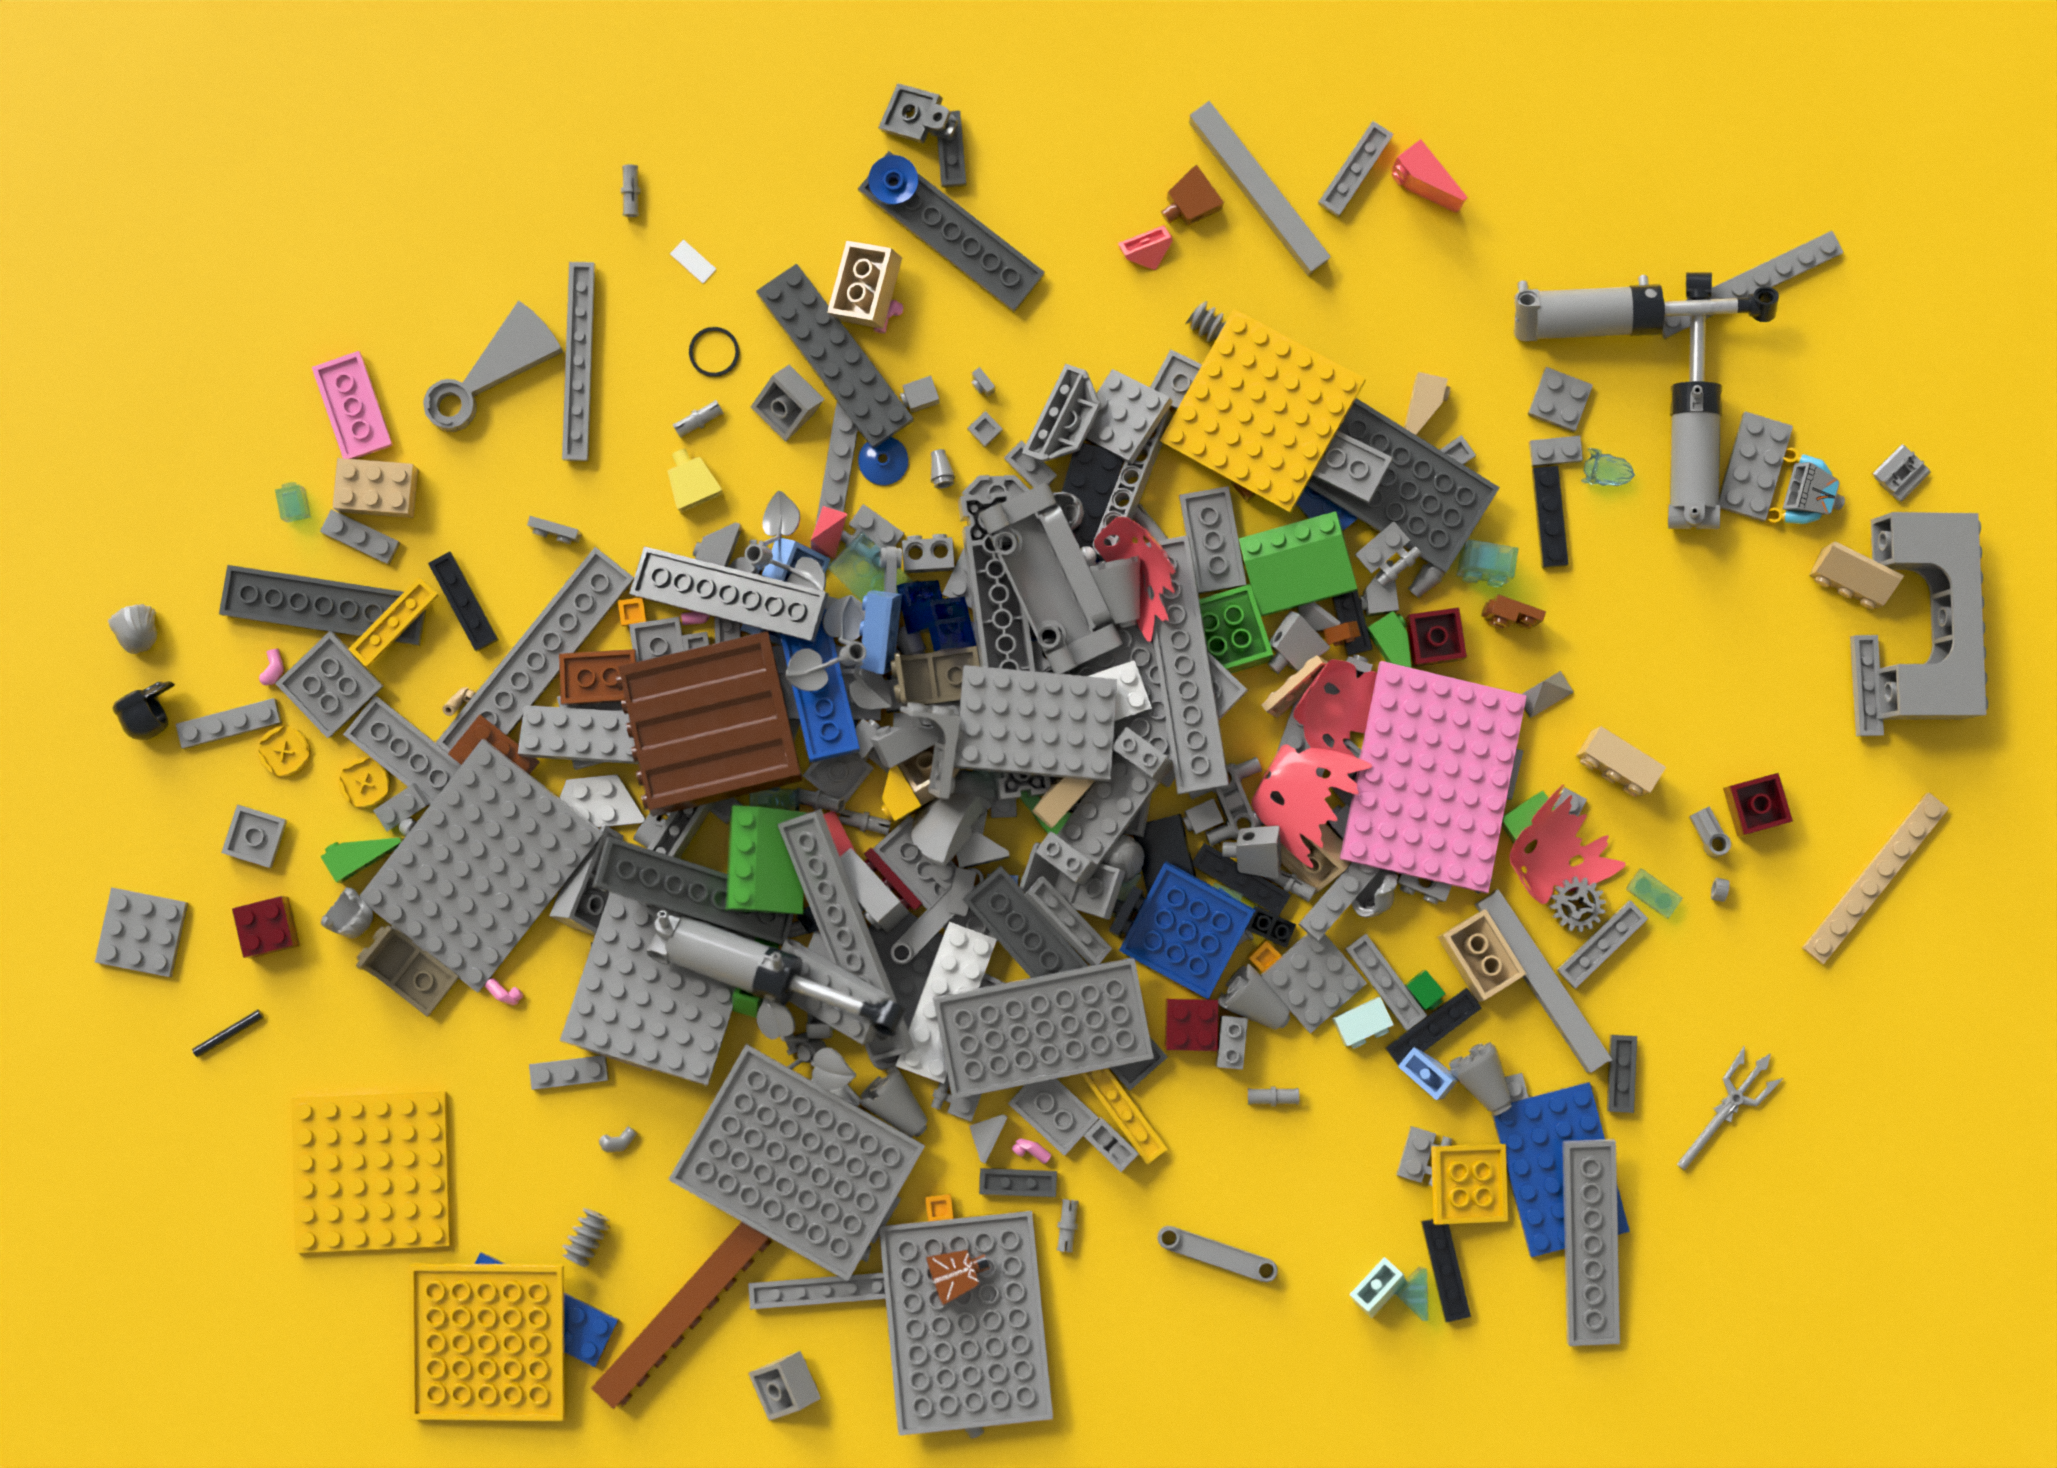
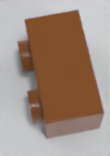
M1357 621L1346 622L1324 629L1327 644H1334V647L1343 645V641H1346V643L1353 642L1356 637L1361 636Z

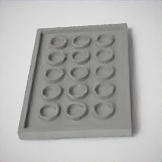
M964 665L959 713L961 717L959 726L962 727L961 741L957 742L956 752L959 755V759L956 762L955 768L1110 781L1117 679Z

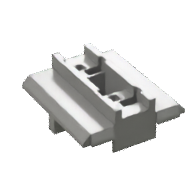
M1902 444L1884 461L1873 475L1890 495L1897 501L1902 502L1931 472L1923 464L1924 461H1921L1914 452H1911Z

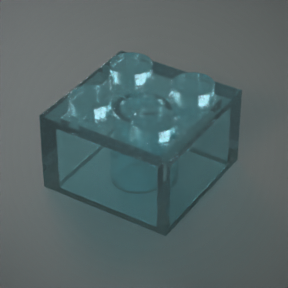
M1468 539L1460 551L1457 576L1463 577V581L1469 583H1478V580L1488 581L1487 585L1502 587L1503 584H1507L1514 578L1519 548Z

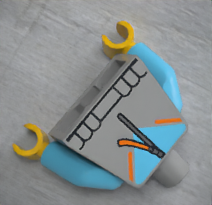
M1794 448L1786 450L1785 453L1791 454L1794 457L1792 460L1783 458V464L1786 466L1794 465L1783 509L1787 511L1783 513L1778 508H1771L1769 512H1776L1778 519H1767V521L1771 524H1776L1780 520H1785V523L1807 524L1819 520L1822 515H1830L1833 509L1840 510L1844 506L1845 498L1837 494L1840 484L1839 480L1832 476V472L1826 463L1821 459L1805 454L1799 456Z

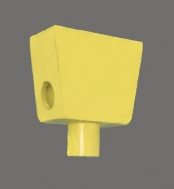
M686 449L678 450L672 454L677 466L668 470L676 507L680 513L724 494L700 457L690 460Z

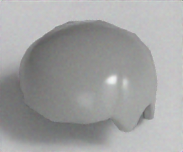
M1067 492L1053 493L1071 530L1076 529L1084 515L1081 500Z

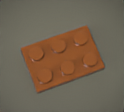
M636 650L559 654L561 704L621 702V699H625L623 690L619 691L616 676L620 675L618 666L637 662Z
M481 714L478 715L448 752L449 756L462 765L479 742L485 739L528 774H531L540 763L534 757H520L518 755L519 744Z

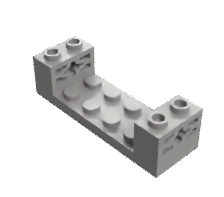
M1127 727L1113 745V749L1117 754L1112 759L1110 781L1097 780L1060 832L1056 835L1050 831L1035 851L1082 886H1085L1173 765V761Z

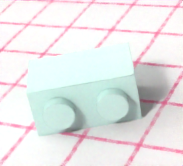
M1381 997L1374 998L1332 1018L1344 1046L1351 1045L1353 1049L1367 1043L1365 1038L1373 1034L1375 1038L1389 1033L1388 1027L1393 1025Z
M1384 1257L1349 1295L1357 1306L1369 1317L1373 1318L1406 1282L1404 1274Z

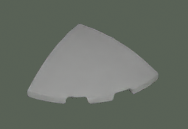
M949 794V799L937 797L924 804L918 810L912 822L911 837L915 848L918 847L921 850L925 859L935 864L946 866L972 836L970 826L983 812L979 796L973 794Z

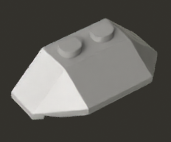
M1065 364L1022 452L1024 455L1046 462L1080 450L1101 407L1086 370Z

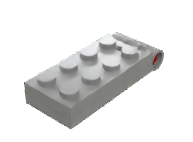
M785 939L781 950L799 956L802 959L800 977L872 1004L882 1003V1001L890 999L891 996L811 951L801 943L792 939ZM795 991L789 1000L792 1004L860 1044L872 1042L876 1030L869 1023L870 1019Z

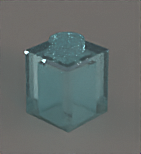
M296 482L282 484L280 489H275L280 518L288 523L311 518L306 490L303 486L297 485Z

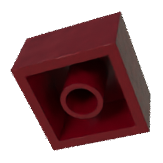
M1459 607L1409 614L1405 618L1413 667L1462 661L1467 657Z
M1779 773L1723 788L1737 836L1793 822Z
M279 896L232 908L243 958H254L300 946L289 897Z
M1166 999L1165 1050L1217 1051L1218 1000Z

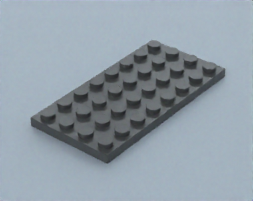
M1356 398L1338 431L1393 457V461L1370 504L1313 476L1306 487L1380 533L1394 521L1410 539L1403 547L1410 551L1416 546L1422 553L1419 556L1421 559L1446 573L1500 487Z

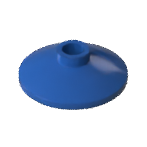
M888 155L880 158L873 164L869 172L868 183L872 194L879 201L896 205L906 202L914 195L918 186V173L908 159L899 155ZM895 178L898 180V184L891 186L889 181Z
M890 437L874 449L866 442L859 453V468L863 476L871 483L890 485L900 480L905 474L908 467V454L903 444L893 437ZM886 455L888 457L887 462L880 463L878 461L879 456Z

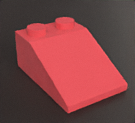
M1421 139L1396 158L1391 171L1393 172L1392 177L1398 185H1403L1406 190L1455 213L1461 210L1468 197Z

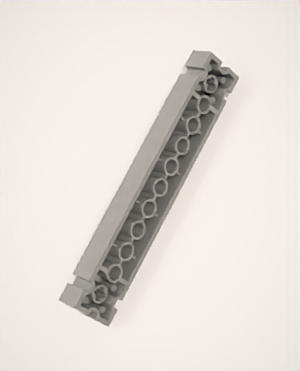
M1011 491L990 493L988 500H981V494L960 496L958 500L960 522L967 521V526H964L962 530L980 667L1035 672L1028 618L979 515L980 512L1012 499ZM1003 536L999 540V547L1003 551H1008L1012 548L1013 542L1010 537ZM1001 772V778L995 781L998 801L1019 799L1021 792L1026 791L1028 798L1044 796L1051 786L1050 776Z

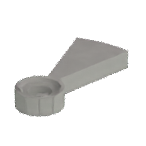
M518 300L463 383L454 379H444L429 387L423 400L425 414L441 430L448 432L462 430L475 417L477 403L474 396L564 351L546 324L530 308ZM450 395L458 396L461 399V410L454 416H443L439 407L443 398Z

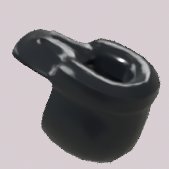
M171 681L157 682L144 690L130 692L114 702L113 712L117 715L123 731L129 737L137 740H148L166 729L168 718L157 697L173 688L175 684Z

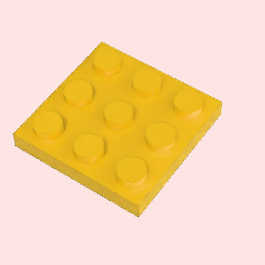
M1506 1144L1431 1146L1433 1224L1508 1221Z

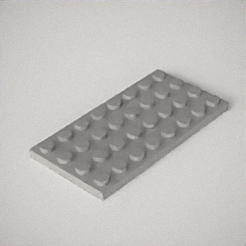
M1134 957L933 997L952 1099L1154 1059Z

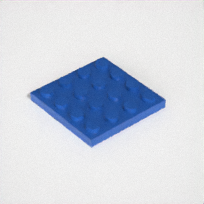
M1166 861L1119 951L1131 958L1134 957L1140 963L1209 999L1256 910Z

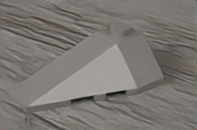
M602 825L600 830L604 834L563 885L550 913L552 918L566 926L594 936L596 935L610 893L593 887L606 837L623 841V835L607 825Z

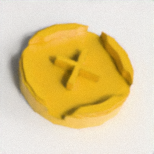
M278 726L273 728L261 738L259 743L258 757L262 766L269 773L280 777L299 773L306 766L310 757V746L306 737L299 730L291 727Z
M363 757L354 759L345 765L338 784L340 793L347 802L356 807L369 808L378 805L385 799L389 793L391 781L388 771L374 759Z

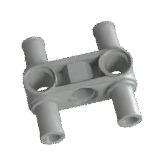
M1257 757L1238 765L1234 763L1226 765L1227 773L1231 777L1229 786L1189 793L1190 798L1193 800L1212 791L1216 793L1227 820L1225 821L1226 824L1205 832L1211 847L1230 838L1237 840L1239 830L1236 824L1240 818L1247 819L1250 823V828L1265 825L1258 818L1255 811L1251 809L1241 785V779L1262 772Z

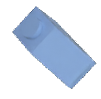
M1413 1047L1398 1066L1436 1100L1444 1099L1459 1081L1442 1063L1416 1047Z

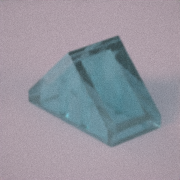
M1418 1267L1406 1279V1282L1398 1289L1395 1295L1422 1321H1428L1427 1268Z

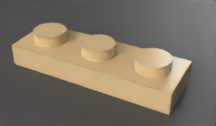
M1318 655L1309 659L1299 672L1290 676L1281 688L1272 692L1267 697V700L1261 704L1264 710L1276 718L1281 716L1303 696L1328 661Z

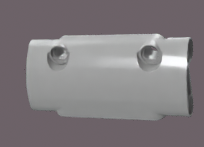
M1048 482L979 513L1029 623L1055 674L1064 673L1123 644L1079 544L1061 507L1058 506ZM1003 536H1008L1012 539L1013 545L1008 551H1003L999 547V540ZM1052 629L1055 631L1057 638L1054 643L1049 644L1043 640L1042 635L1045 630Z

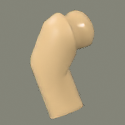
M469 687L461 688L443 706V713L447 716H452L464 701L468 703L475 695V691L469 690Z

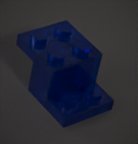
M939 580L909 582L896 586L898 594H902L901 608L908 635L930 632L934 652L976 646L965 597L943 599Z

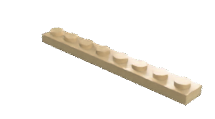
M1926 793L1803 945L1802 949L1820 964H1824L1949 808L1931 793Z

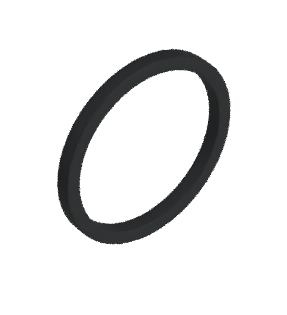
M708 327L699 331L691 340L689 357L694 368L701 374L718 377L727 374L735 367L739 358V346L735 337L726 329ZM719 331L729 336L733 341L735 357L731 365L725 370L716 373L707 372L695 363L693 347L696 340L704 333Z

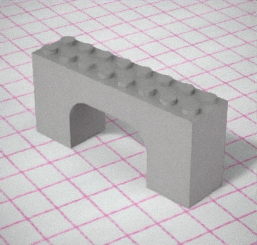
M1891 512L1871 520L1872 560L1892 570L1914 571L1926 581L1930 591L1932 650L1926 663L1896 664L1876 669L1878 719L1964 720L1986 715L1988 708V699L1985 692L1987 673L1984 667L1986 648L1983 642L1985 623L1982 617L1984 598L1981 592L1983 573L1980 566L1982 548L1979 541L1981 522L1979 521L1978 513Z

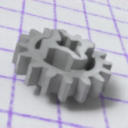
M1572 877V884L1567 879L1563 880V888L1560 886L1555 887L1558 894L1550 895V898L1555 900V904L1550 905L1549 908L1556 909V913L1552 917L1561 919L1558 924L1559 926L1568 924V931H1572L1576 926L1578 932H1583V925L1588 929H1592V921L1596 923L1601 921L1597 915L1605 914V910L1601 909L1600 905L1605 904L1606 900L1599 899L1603 891L1594 890L1597 885L1595 882L1587 885V878H1583L1579 883L1577 877ZM1577 887L1573 895H1564L1569 889ZM1588 893L1591 895L1593 903L1589 901L1587 897ZM1579 899V903L1583 904L1586 908L1576 910V906L1568 901ZM1561 905L1565 906L1568 912L1567 916L1564 914ZM1582 914H1591L1587 919L1579 921Z

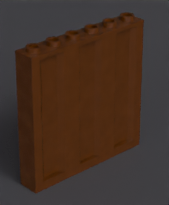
M768 631L618 666L620 675L616 676L619 691L623 690L625 699H621V705L624 715L628 714L630 723H626L629 738H634L635 746L631 747L634 762L638 761L640 770L636 771L639 786L643 785L645 794L641 795L644 810L649 809L652 817L803 781Z

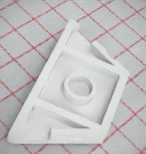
M618 775L568 779L560 795L561 800L597 828H601L602 825L611 827L641 824L646 820Z

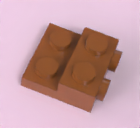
M1498 594L1485 603L1481 616L1485 617L1484 620L1490 621V626L1497 629L1508 628L1515 622L1521 627L1530 629L1531 626L1535 627L1544 620L1546 611Z

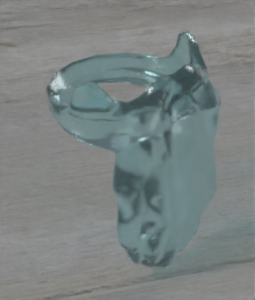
M1588 448L1591 457L1585 462L1584 473L1586 478L1582 479L1581 482L1590 485L1620 486L1630 482L1635 476L1631 464L1625 459L1614 457L1610 454H1602L1600 449Z

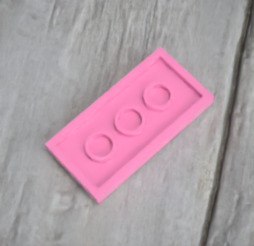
M360 351L312 367L344 459H357L393 446Z

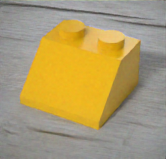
M898 765L891 767L882 796L884 805L881 806V809L889 821L894 819L897 824L909 815L911 816L918 812L922 806Z

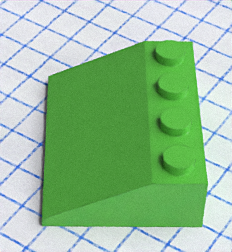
M1336 511L1239 538L1244 563L1261 617L1358 590L1341 521Z
M1250 584L1199 599L1208 652L1227 671L1232 674L1268 663L1273 658V652Z
M733 805L730 808L725 911L803 914L804 891L777 824L805 815L807 812Z

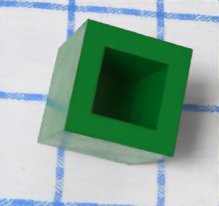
M1422 970L1405 984V987L1423 1010L1427 1008L1433 1010L1443 1002L1441 997L1445 995V992L1427 970Z

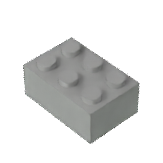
M850 847L840 859L861 912L866 910L863 915L878 931L883 928L888 934L910 912Z

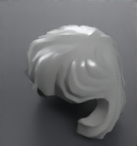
M144 604L126 606L108 619L109 627L115 634L118 642L130 654L147 651L156 642L157 630L154 624L156 612L151 606H145Z
M1122 834L1101 864L1126 871L1123 882L1128 883L1135 878L1136 874L1141 872L1144 863V850L1132 837Z
M346 887L334 905L322 917L320 923L324 928L347 938H357L370 927L373 920V912L360 899L358 893L353 888Z

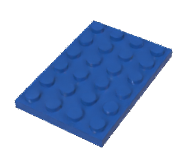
M1590 1082L1511 1102L1512 1107L1496 1116L1492 1113L1499 1143L1506 1144V1169L1530 1257L1565 1249L1563 1141L1605 1139ZM1617 1186V1223L1619 1235L1630 1232Z

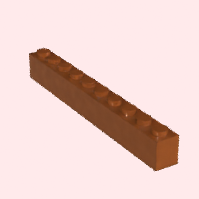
M741 1222L591 1389L611 1408L614 1409L618 1404L623 1407L633 1396L630 1393L633 1387L637 1385L640 1388L648 1380L650 1375L647 1372L654 1365L658 1368L667 1359L664 1353L671 1346L676 1349L685 1339L682 1333L688 1327L693 1330L703 1319L699 1314L705 1308L710 1311L720 1300L717 1297L718 1293L723 1288L728 1291L737 1281L734 1277L740 1269L745 1272L755 1260L751 1257L756 1251L759 1250L762 1253L771 1244L772 1241L769 1237Z

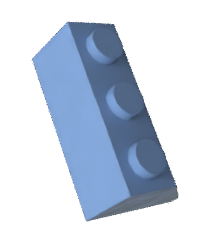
M872 590L867 593V596H864L862 610L865 611V619L860 623L859 635L863 636L862 644L866 648V657L862 660L863 665L860 668L878 674H886L892 670L890 660H895L902 594Z

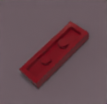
M870 847L864 853L867 857L864 861L865 864L873 872L878 870L884 876L881 881L890 891L894 888L901 895L898 900L907 910L912 907L916 911L922 905L920 900Z

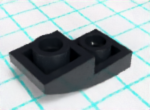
M1254 906L1253 909L1256 911L1246 930L1287 948L1296 924L1258 906Z

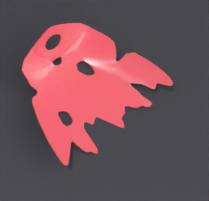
M1121 516L1115 518L1098 534L1094 540V545L1106 562L1139 556L1140 618L1136 619V622L1145 639L1149 642L1152 640L1155 615L1162 621H1165V619L1169 620L1159 593L1163 594V586L1174 593L1169 573L1173 574L1176 571L1166 558V556L1169 559L1170 557L1155 538L1136 522ZM1110 535H1117L1120 538L1119 542L1113 546L1105 545L1104 539ZM1144 536L1149 540L1151 548L1146 545L1143 539ZM1133 537L1137 538V543L1132 542ZM1148 586H1151L1154 591L1153 600L1149 598Z
M1331 659L1327 662L1303 694L1293 715L1297 722L1304 726V736L1311 748L1331 750L1356 757L1344 745L1343 738L1350 739V731L1365 733L1372 701L1371 694L1374 691L1377 672H1365L1357 678L1356 667L1353 664L1336 659ZM1329 682L1335 685L1340 692L1335 695L1326 693L1324 686ZM1324 734H1329L1334 739L1332 748L1324 742L1322 738Z
M1285 744L1280 747L1251 799V806L1258 818L1266 826H1280V842L1302 863L1313 868V864L1307 856L1311 852L1303 843L1300 834L1322 848V833L1319 825L1325 824L1327 820H1338L1325 801L1326 797L1331 796L1328 788L1336 787L1352 794H1359L1356 789L1357 783L1348 777L1347 774L1369 769L1372 765L1351 755L1319 748H1308L1298 754L1295 748ZM1316 769H1328L1331 775L1329 778L1324 779L1316 775ZM1271 771L1270 778L1265 779L1268 772ZM1272 791H1278L1283 796V806L1275 803L1270 798Z
M1564 784L1550 796L1531 820L1532 825L1521 832L1509 855L1510 863L1526 890L1541 904H1546L1549 901L1550 895L1553 894L1554 885L1564 887L1563 880L1567 879L1572 884V877H1577L1579 883L1583 878L1588 879L1587 885L1593 882L1598 883L1623 869L1626 864L1623 861L1599 857L1608 846L1607 839L1609 835L1603 836L1586 846H1580L1582 838L1576 837V834L1587 815L1584 814L1579 817L1575 814L1569 815L1572 806L1570 804L1572 795L1552 811L1554 804L1561 796L1559 792L1564 787ZM1536 839L1537 845L1531 853L1526 854L1524 851L1525 847ZM1576 855H1581L1584 858V861L1577 866L1571 867L1569 865V860ZM1522 866H1525V867H1526V869H1527L1526 874H1525V873L1523 872V870L1521 869ZM1523 878L1527 881L1530 889L1525 884ZM1577 887L1571 888L1568 891H1575Z

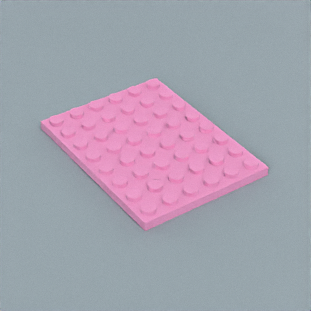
M1384 661L1379 662L1360 759L1370 763L1372 767L1357 771L1355 782L1357 783L1356 789L1359 794L1352 795L1340 860L1488 893L1527 696Z

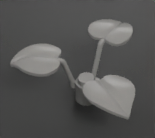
M777 491L765 510L762 523L764 532L769 536L775 537L766 541H759V544H750L745 550V557L735 559L729 565V568L759 575L757 573L760 570L759 566L764 567L772 564L792 572L787 580L789 583L824 591L826 586L824 570L816 560L802 557L797 561L795 568L773 560L771 549L766 547V545L780 540L782 534L786 536L793 534L800 523V512L796 504L785 493Z
M845 596L835 601L827 609L823 617V628L828 636L838 637V641L847 646L841 649L839 657L822 664L821 656L814 650L802 649L796 652L789 661L785 673L786 678L794 687L800 690L816 691L828 682L825 668L838 662H842L846 666L856 665L854 677L857 680L853 681L849 688L852 701L858 707L866 710L887 709L892 706L888 685L881 674L865 669L861 670L859 674L860 667L863 665L862 660L866 657V648L862 643L854 640L860 636L859 628L863 619L855 606L852 596Z
M764 999L757 1014V1023L761 1032L769 1039H776L780 1036L782 1041L802 1043L797 1052L799 1059L787 1066L788 1068L793 1069L802 1062H811V1065L815 1067L812 1072V1078L820 1088L825 1090L839 1089L856 1077L857 1074L847 1065L843 1057L835 1050L826 1048V1044L822 1039L809 1040L808 1037H787L795 1030L794 1019L785 1005L781 1006Z

